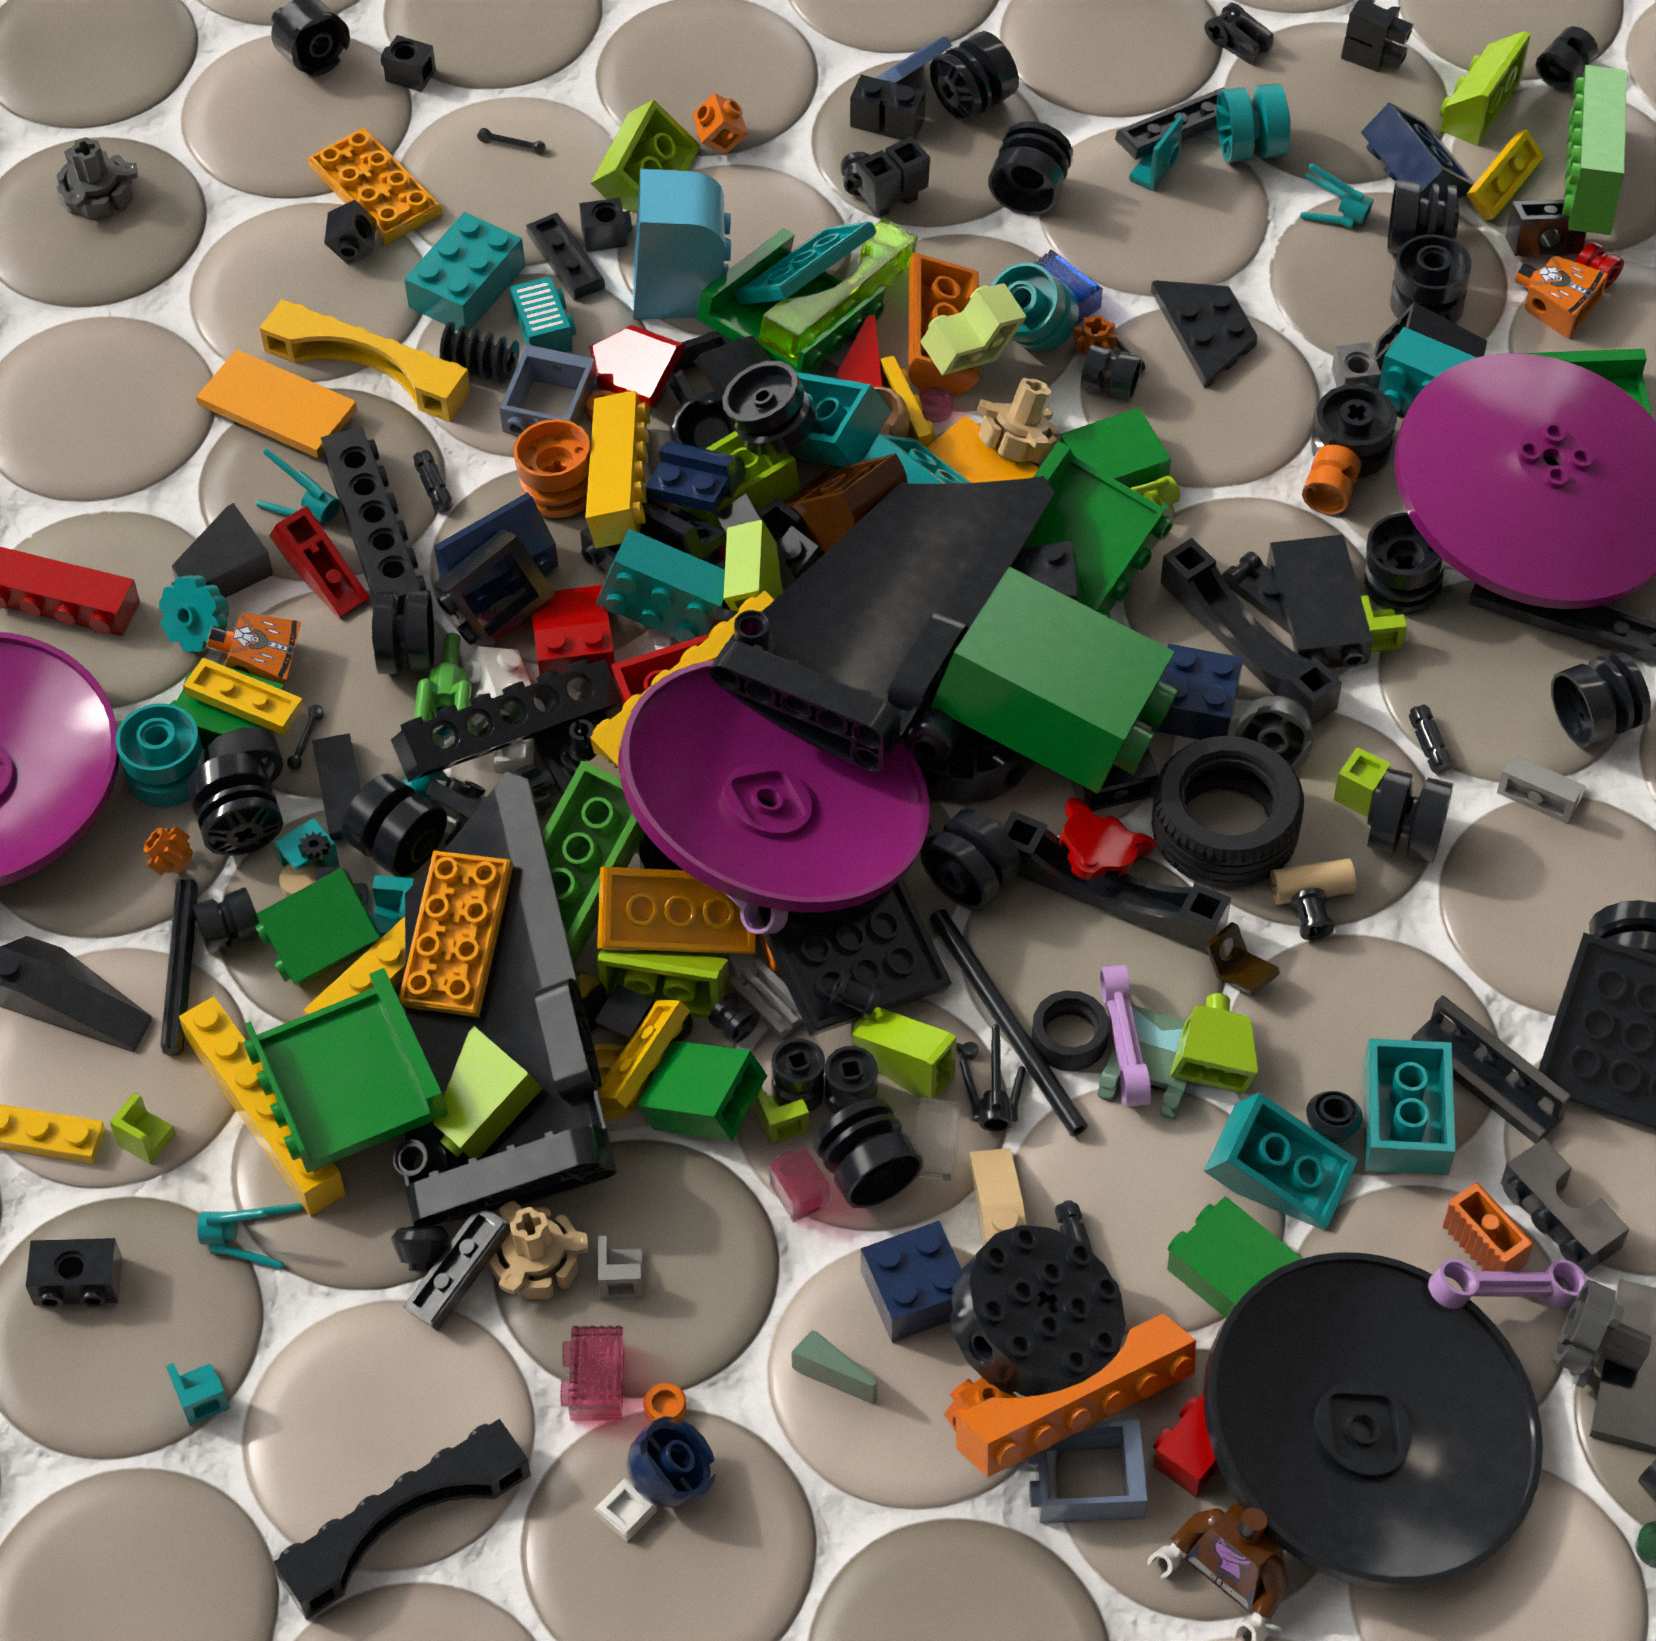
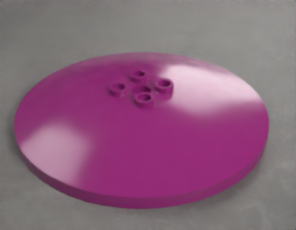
M1505 353L1482 356L1455 365L1435 377L1417 395L1407 411L1398 432L1394 463L1396 481L1406 511L1415 527L1433 550L1456 571L1485 589L1508 599L1529 605L1556 609L1589 608L1618 601L1633 594L1656 576V421L1624 390L1600 375L1573 363L1541 355ZM1543 457L1555 459L1559 466L1548 465Z
M0 632V887L23 879L51 864L72 848L86 834L107 804L114 788L120 762L116 747V734L118 731L116 719L105 692L93 675L64 651L40 640L7 632Z
M714 660L695 663L678 669L660 679L640 697L627 720L619 746L618 767L623 792L633 815L652 842L670 860L702 883L721 893L761 907L791 912H827L857 906L878 897L900 881L911 868L923 845L928 830L930 816L929 797L921 768L902 737L879 772H869L795 737L739 702L711 679L709 668ZM758 799H763L765 802L773 804L774 807L765 806Z

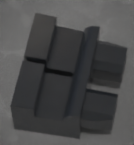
M1358 0L1349 15L1341 59L1378 72L1383 63L1399 69L1406 58L1408 48L1393 41L1405 45L1410 38L1414 24L1398 18L1401 7L1393 6L1387 10L1375 5V0Z
M910 136L885 148V152L880 150L856 162V172L862 177V186L857 191L867 201V207L876 217L880 218L888 214L890 205L898 201L909 204L917 200L918 192L928 188L930 156Z

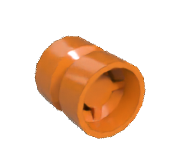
M1340 445L1321 447L1315 454L1310 473L1302 490L1304 502L1311 509L1319 513L1328 515L1342 513L1349 504L1353 486L1356 484L1361 470L1360 458L1352 450Z

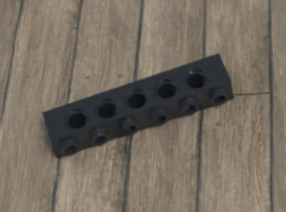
M363 426L320 437L325 462L340 501V506L372 599L374 600L375 592L395 591L400 597L404 615L405 599L408 592L427 590L423 575H415L414 570L418 569V563L413 547L407 549L404 542L409 540L404 521H396L394 515L399 514L397 502L393 492L386 493L385 488L389 487V482L384 466L377 467L375 461L380 460L375 440H367Z
M586 658L568 666L569 672L558 675L557 670H552L536 677L537 683L525 687L523 681L517 682L502 689L503 695L492 698L490 693H486L468 701L469 707L458 710L456 705H452L434 713L435 719L424 722L422 717H417L401 724L400 728L402 731L394 736L391 742L408 783L532 739L599 711H609L622 702V699L605 659L591 663L590 659ZM567 686L572 687L576 691L578 700L573 699L568 694ZM534 698L543 702L545 712L540 711L535 706ZM500 709L510 714L512 724L503 720ZM467 721L472 722L477 727L478 736L469 732L466 725ZM432 733L442 737L445 744L444 748L434 743Z

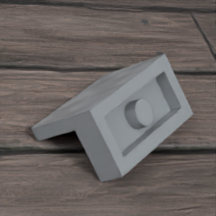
M1518 756L1514 758L1513 762L1508 760L1497 789V794L1566 824H1569L1586 792L1584 784Z

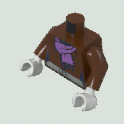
M1233 1504L1226 1512L1215 1508L1195 1513L1171 1538L1173 1543L1170 1546H1162L1149 1557L1147 1563L1149 1566L1158 1557L1164 1558L1168 1563V1570L1160 1578H1166L1179 1567L1180 1555L1183 1552L1187 1554L1184 1560L1249 1613L1254 1610L1255 1612L1251 1618L1241 1621L1234 1626L1232 1631L1234 1639L1242 1637L1247 1628H1249L1252 1633L1251 1641H1264L1267 1636V1628L1264 1622L1266 1619H1272L1289 1588V1580L1284 1561L1282 1560L1284 1549L1264 1533L1268 1521L1266 1515L1257 1508H1247L1244 1510L1240 1504Z

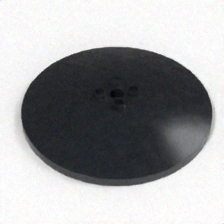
M1359 1252L1319 1254L1282 1266L1262 1278L1234 1306L1216 1335L1206 1366L1203 1391L1207 1433L1220 1471L1237 1501L1244 1510L1247 1508H1257L1263 1511L1268 1519L1264 1533L1292 1556L1326 1575L1368 1588L1414 1590L1433 1587L1455 1580L1486 1562L1510 1540L1522 1524L1535 1496L1542 1467L1543 1442L1538 1406L1530 1381L1516 1353L1497 1326L1476 1304L1469 1299L1459 1309L1444 1307L1433 1298L1429 1291L1428 1283L1433 1274L1400 1260ZM1355 1421L1364 1423L1370 1430L1371 1439L1358 1437L1353 1430L1352 1423Z

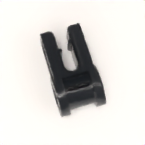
M1236 3L1227 4L1218 17H1212L1205 23L1206 35L1214 44L1223 47L1248 64H1253L1257 60L1259 50L1267 52L1273 45L1274 34Z

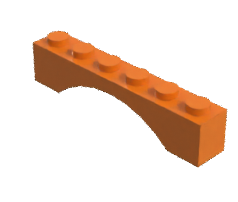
M1162 1313L1130 1329L1125 1344L1117 1356L1100 1372L1081 1383L1039 1396L989 1398L957 1414L956 1449L988 1478L1195 1374L1196 1340Z

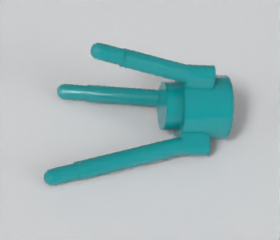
M1310 164L1309 169L1319 175V177L1306 173L1305 178L1341 197L1342 200L1338 211L1344 214L1342 217L1301 212L1300 218L1341 224L1348 228H1352L1354 222L1363 225L1371 211L1374 199L1365 196V193L1353 189L1315 164Z
M265 448L263 450V453L273 463L307 490L301 499V506L307 505L317 521L322 524L329 523L339 510V499L322 489L303 471L297 472L270 449ZM261 500L256 503L259 508L285 516H290L297 511Z
M301 1203L232 1212L201 1211L197 1223L198 1241L200 1244L210 1245L211 1254H226L264 1266L282 1269L284 1267L282 1261L227 1245L228 1241L236 1240L238 1231L237 1221L301 1211L303 1206Z

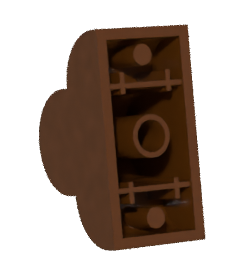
M894 453L826 470L783 501V503L802 518L803 535L827 552L900 482L908 483V479L900 459Z

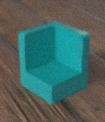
M314 818L274 841L278 861L283 867L290 864L295 871H299L314 862V859L308 861L307 857L302 858L298 845L301 844L300 839L306 838L305 833L311 835L313 831L316 835L321 832L322 836H327L331 846L328 849L329 855H323L324 860L318 858L317 862L320 866L333 867L334 869L340 865L335 843Z
M375 875L372 886L375 900L373 921L382 937L405 917V893L415 883L414 878Z
M174 1363L166 1366L189 1426L230 1409L225 1392L212 1364H206L180 1376Z

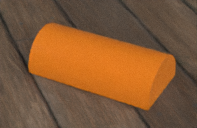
M914 252L909 261L908 376L916 388L927 394L935 396L958 395L968 391L978 382L979 366L942 376L920 341L928 331V325L933 319L940 315L951 316L958 314L965 309L971 300V294L979 288V271Z

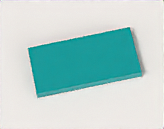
M862 222L823 229L737 290L735 296L739 305L787 299L876 235L877 231L873 222Z

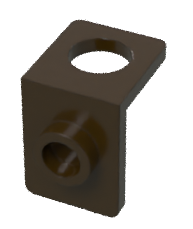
M1234 922L1229 923L1206 943V949L1217 978L1249 995H1256L1280 974L1277 966L1247 951L1240 929ZM1232 938L1233 949L1231 953L1225 958H1220L1219 950L1222 943L1226 939Z

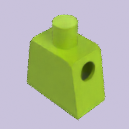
M1221 993L1210 994L1206 998V1006L1196 1005L1184 1023L1170 1077L1244 1094L1258 1074L1251 1019L1247 1015L1230 1012V998L1227 995Z

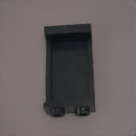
M1344 535L1271 542L1266 566L1275 574L1295 653L1311 661L1318 658L1327 668L1344 666L1352 668L1361 664H1367L1370 659L1373 639Z

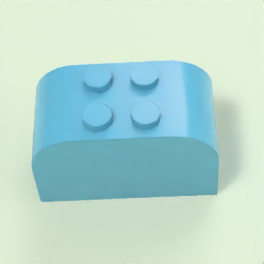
M640 169L633 264V319L696 318L701 291L729 270V264H724V261H730L731 239L725 237V234H730L731 213H724V192L721 185L712 177L694 171Z

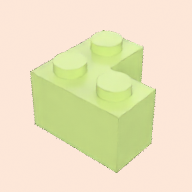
M1005 283L990 287L983 285L977 288L971 294V300L962 312L951 316L940 315L929 323V329L920 343L942 376L997 361L1027 316Z

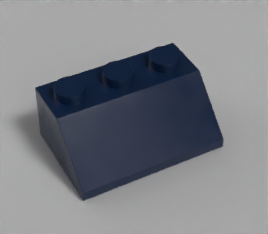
M1390 102L1361 131V134L1369 142L1366 146L1368 151L1378 160L1382 159L1386 164L1384 171L1395 182L1396 180L1420 182L1421 198L1428 199L1433 183L1439 184V200H1444L1447 185L1457 186V199L1467 196V192L1475 184L1424 120Z
M527 492L434 545L439 579L501 529L518 536L544 576L558 567L556 543L533 497ZM503 558L460 594L475 615L486 611L492 604L506 596L517 593L523 586Z

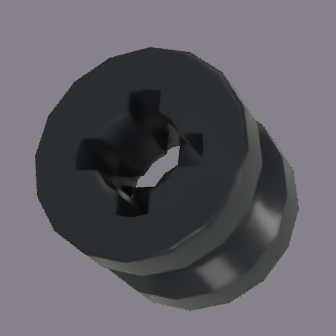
M850 153L842 159L840 164L841 172L844 176V188L849 194L854 196H862L857 191L862 186V177L856 172V162L870 156L868 153Z
M732 992L717 1002L711 1010L708 1020L716 1029L722 1028L725 1031V1037L731 1043L736 1044L743 1041L755 1029L760 1019V1014L752 1007L746 1008L743 1005V999L737 993Z

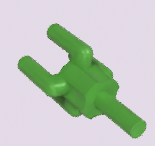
M446 634L443 663L430 670L429 679L419 681L414 718L422 717L423 721L426 722L435 719L434 713L443 708L456 705L457 709L460 710L470 706L468 701L471 698L472 687L470 682L467 681L468 673L466 670L458 667L461 640L459 634ZM467 721V728L472 733L473 723Z

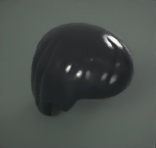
M691 399L684 402L681 408L674 412L670 424V438L672 442L703 449L708 448L735 431L734 425L723 409V404L712 399Z

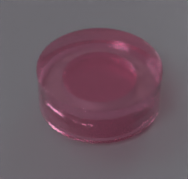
M930 387L919 394L922 414L926 421L930 420L933 423L943 422L952 415L954 400L948 390L941 387Z

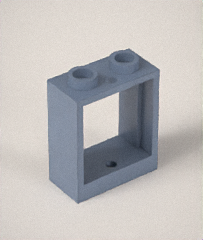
M526 345L499 408L502 432L519 436L529 426L540 421L552 419L571 421L579 426L586 411V400L593 393L597 384L595 359ZM533 380L577 389L565 418L521 409Z
M1139 1419L1099 1421L1083 1431L1050 1446L1046 1450L1026 1458L1027 1467L1035 1466L1036 1481H1029L1030 1507H1038L1040 1523L1145 1518L1148 1499ZM1120 1448L1125 1496L1051 1499L1047 1451Z

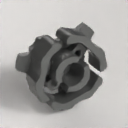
M87 137L75 140L73 147L64 151L68 163L62 167L56 176L59 184L57 192L61 205L71 214L83 215L92 220L111 217L113 213L110 203L112 201L116 210H124L133 197L131 190L132 179L138 178L136 163L125 162L120 155H113L111 159L108 158L107 152L101 150L98 140H91Z
M1589 1279L1581 1287L1566 1315L1559 1332L1560 1341L1558 1340L1555 1345L1552 1359L1557 1365L1577 1373L1573 1384L1580 1388L1585 1387L1591 1370L1600 1357L1638 1372L1647 1359L1652 1345V1336L1621 1323L1625 1307L1619 1304L1614 1306L1616 1291Z

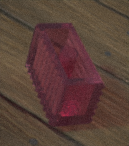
M575 1325L571 1328V1341H563L562 1364L563 1367H570L569 1381H561L560 1401L561 1407H568L570 1421H622L625 1339L622 1326L613 1327L609 1325L605 1327L601 1325L596 1327L592 1325L587 1327L583 1325L579 1327Z

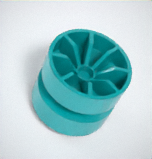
M1280 83L1255 86L1251 99L1244 87L1221 89L1219 91L1216 111L1217 130L1221 152L1226 162L1250 160L1253 156L1254 147H1256L1261 158L1287 155L1290 143L1291 122L1286 95Z
M1018 263L1006 268L993 281L991 286L1005 283L1027 316L1012 337L1015 342L1028 350L1044 352L1057 348L1071 336L1079 315L1077 299L1068 286L1045 268L1034 263Z
M165 703L151 704L133 711L122 721L118 728L116 747L131 793L139 801L153 807H173L189 801L190 798L186 787L189 776L206 762L198 728L193 717L187 711L175 705Z

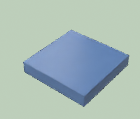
M943 36L876 78L895 83L953 46L948 37Z

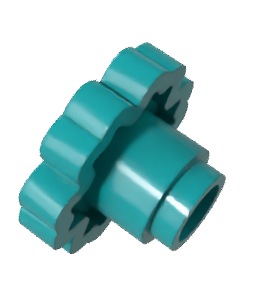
M186 575L176 578L174 585L163 589L159 608L165 614L161 619V627L166 632L168 639L171 642L180 641V645L185 652H201L210 649L206 647L212 626L226 629L228 625L229 605L225 597L220 594L216 585H206V581L201 575Z

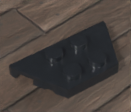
M1152 281L1151 293L1204 388L1214 383V377L1223 369L1228 371L1237 363V359L1240 356L1246 355L1257 345L1258 336L1229 286Z

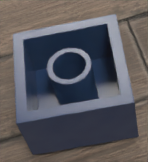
M1168 643L1167 648L1175 652L1161 680L1178 688L1179 691L1158 731L1151 728V731L1198 740L1228 736L1244 657Z
M940 1221L861 1248V1273L891 1342L950 1322V1314L953 1311L951 1300L953 1293L951 1290L956 1275L962 1269Z

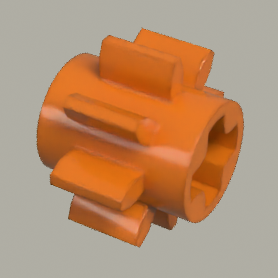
M1102 315L1088 318L1083 317L1082 327H1074L1075 351H1082L1087 356L1092 344L1116 348L1118 335L1114 334L1115 323H1109Z
M174 826L171 830L169 828L165 830L162 828L156 829L149 836L143 848V851L147 854L146 858L149 859L147 866L161 876L165 871L169 874L171 871L176 874L181 872L193 855V849L190 848V843L187 842L190 835L177 826Z

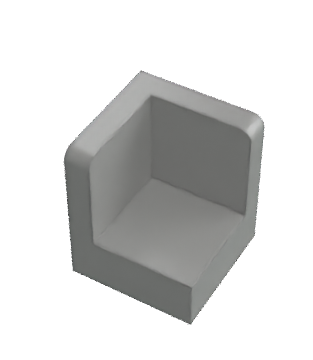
M598 1236V1283L601 1299L643 1298V1254L641 1249H609L607 1236Z

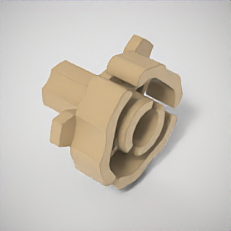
M1023 378L1012 403H992L980 399L977 412L983 414L984 417L980 425L979 438L984 445L989 448H995L996 444L1000 446L998 454L1015 461L1043 463L1058 442L1057 437L1059 431L1049 421L1054 411L1046 407L1052 392L1047 387V384L1037 379Z
M514 1200L500 1207L501 1218L510 1224L511 1229L508 1237L489 1261L492 1275L499 1283L500 1289L513 1295L519 1293L528 1300L551 1299L554 1295V1289L550 1276L558 1270L562 1258H567V1261L556 1273L557 1284L561 1289L569 1288L579 1272L577 1255L588 1252L587 1233L576 1231L565 1215H558L555 1218L556 1223H554L551 1211L547 1207H527L522 1209ZM502 1251L504 1259L509 1265L508 1269L503 1268L499 1262ZM529 1276H533L534 1279H542V1280L532 1281V1280H529L528 1278H529Z

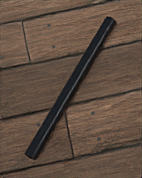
M945 909L934 912L929 918L930 923L995 1022L1000 1026L1001 1031L1070 1136L1074 1137L1084 1132L1088 1124Z

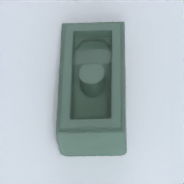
M812 1330L792 1351V1368L795 1371L868 1403L874 1404L877 1401V1380L817 1331L814 1332Z

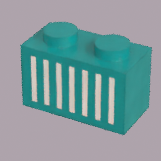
M551 276L510 286L512 310L525 344L561 352L572 351L571 336L576 335L575 322L572 314H565L566 301L562 289H555Z

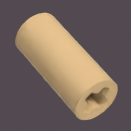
M1346 858L1273 869L1270 871V886L1275 904L1280 905L1291 903V899L1296 893L1309 888L1324 890L1326 897L1353 894L1356 892V876L1351 859Z

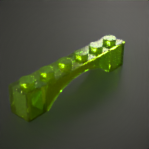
M883 218L874 225L877 234L862 244L859 267L847 280L834 288L818 294L781 300L763 315L758 342L794 363L799 359L800 351L875 290L880 286L890 287L897 276L905 270L909 271V261L916 250L918 236Z

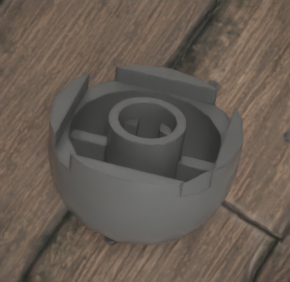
M1269 695L1255 700L1243 711L1236 727L1235 737H1243L1264 744L1281 755L1295 770L1307 760L1312 749V721L1306 710L1295 700L1285 696Z

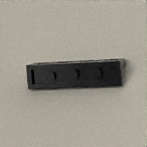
M646 494V503L642 504L645 524H640V529L652 539L698 559H703L726 543V531L669 502L647 498ZM702 538H708V539H706L705 541H703L702 543H701V541H700V539H702Z
M1444 995L1435 1002L1431 1019L1412 1036L1411 1041L1452 1043L1453 1079L1533 1143L1536 1144L1545 1138L1563 1120L1571 1095Z

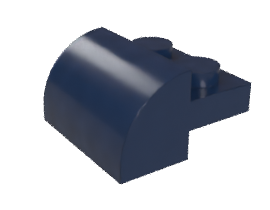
M668 441L659 450L660 463L645 488L647 498L716 513L724 497H733L746 475V468L741 457Z

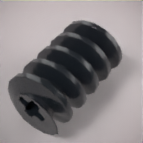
M448 322L440 341V359L461 365L468 369L471 375L481 374L485 379L494 377L496 382L504 383L512 375L517 365L520 347L519 342L514 340L510 348H507L508 340L504 336L500 337L495 345L493 333H487L484 340L481 341V330L475 329L471 336L468 337V327L462 325L456 334L455 323Z

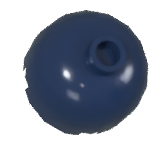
M664 1416L651 1422L630 1445L626 1466L629 1479L634 1488L646 1501L657 1507L679 1508L698 1499L709 1490L715 1481V1474L710 1477V1464L715 1460L706 1439L693 1425L686 1421L679 1425L669 1421L672 1417Z

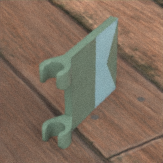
M1131 1005L1143 1064L1147 1065L1150 1084L1166 1089L1162 1099L1160 1115L1175 1119L1188 1081L1170 1077V1072L1185 1020ZM1115 1044L1099 1080L1100 1087L1097 1095L1107 1100L1114 1098L1120 1079Z

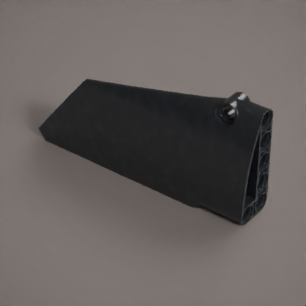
M1044 476L976 483L932 484L900 482L769 606L761 612L755 610L744 611L735 618L733 635L726 642L709 668L711 679L739 702L795 737L869 772H879L917 711L922 713L941 684L954 651L1007 569L1014 564L1054 498V491Z
M507 771L443 851L508 859L513 863L479 1017L406 1008V1016L443 1097L467 1035L474 1026L527 1071L543 1089L480 1158H470L464 1152L459 1157H456L440 1142L444 1134L433 1124L434 1121L405 1132V1141L400 1143L395 1149L393 1164L395 1169L401 1175H404L405 1190L414 1226L436 1225L469 1218L478 1204L491 1212H495L512 1200L519 1205L530 1203L605 1180L617 1173L598 1090L602 1088V1077L530 780ZM429 868L405 893V966L409 957ZM423 1153L422 1164L415 1170V1159L419 1154Z

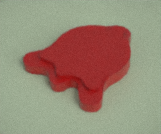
M1069 798L1067 800L1064 810L1068 820L1059 836L1060 847L1066 844L1070 852L1067 857L1071 863L1072 872L1077 877L1084 880L1104 877L1107 870L1118 871V877L1129 871L1136 857L1149 855L1155 848L1156 842L1149 835L1129 831L1114 816L1100 818L1094 815L1088 805L1081 799Z

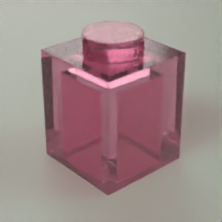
M806 1146L795 1152H784L773 1163L769 1164L770 1185L793 1223L830 1205V1185Z

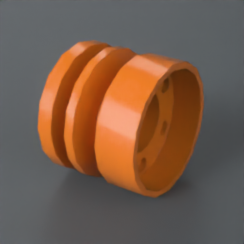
M560 419L540 421L529 426L518 436L513 447L522 495L528 492L533 497L541 515L544 517H570L583 511L587 504L591 450L588 435L577 424Z

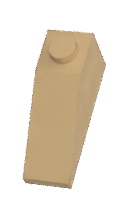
M1011 1148L969 1153L982 1247L995 1233L1019 1225H1026L1023 1199Z

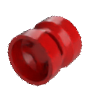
M1596 241L1586 245L1575 261L1576 263L1607 273L1608 276L1604 289L1614 283L1624 266L1622 258L1616 254L1609 255L1605 253V248Z

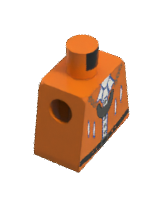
M1556 256L1552 257L1541 271L1526 263L1523 264L1516 275L1515 282L1528 288L1524 306L1526 311L1562 336L1570 339L1602 299L1608 274Z
M244 612L239 615L233 632L212 626L206 647L227 653L224 666L285 685L301 622Z

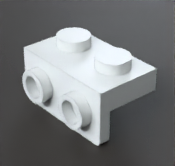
M479 646L464 668L468 673L467 681L471 684L473 698L486 693H490L491 697L495 698L503 695L502 689L521 681L524 682L525 687L531 685L517 649ZM534 698V704L539 709L537 699ZM500 709L501 715L510 716L507 711Z

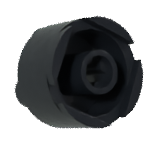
M292 0L284 7L276 9L272 14V43L275 49L299 71L306 72L312 76L325 74L339 64L341 61L339 55L343 48L348 49L350 32L347 24L321 0Z

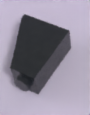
M1414 302L1378 338L1374 351L1379 370H1382L1384 356L1403 327L1476 358L1485 355L1487 340Z
M234 503L227 506L171 566L175 579L186 575H201L204 577L206 585H216L220 594L225 598L273 575L267 549Z

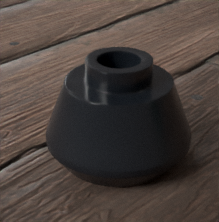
M1325 1091L1316 1094L1310 1099L1306 1108L1309 1126L1334 1144L1343 1143L1356 1133L1363 1120L1362 1110L1358 1103L1347 1094L1339 1091Z
M436 1225L398 1228L391 1237L400 1262L409 1263L410 1271L430 1270L434 1262L438 1260L446 1249L449 1240V1234L444 1227Z

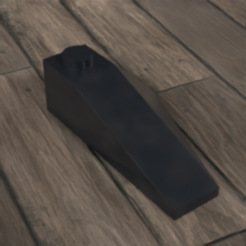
M29 936L0 946V1007L135 1052L152 1021L151 1015L62 947Z

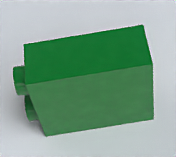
M1009 567L954 651L931 708L947 713L958 722L1098 794L1114 766L1130 775H1133L1154 736V733L1137 725L1139 721L1157 731L1161 726L1179 691L1178 688L1161 680L1175 651Z

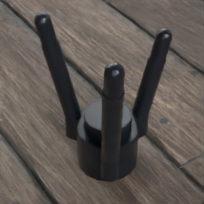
M993 1024L991 1040L992 1090L984 1092L983 1098L979 1100L967 1059L964 1057L960 1058L959 1064L972 1105V1120L979 1122L980 1127L984 1130L997 1132L1011 1128L1012 1122L1018 1121V1104L1026 1068L1024 1066L1018 1068L1011 1098L1009 1099L1007 1092L1001 1090L1000 1026Z

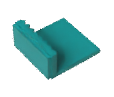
M1182 115L1177 117L1157 143L1153 153L1141 158L1137 166L1134 167L1129 176L1130 182L1153 191L1168 170L1175 164L1181 150Z

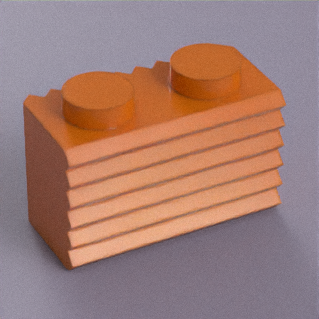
M1478 1182L1473 1183L1449 1200L1442 1229H1448V1235L1454 1236L1453 1241H1458L1459 1247L1465 1248V1253L1471 1254L1470 1259L1476 1260V1265L1482 1266V1271L1517 1272L1528 1263V1257L1532 1252L1531 1249L1534 1242Z

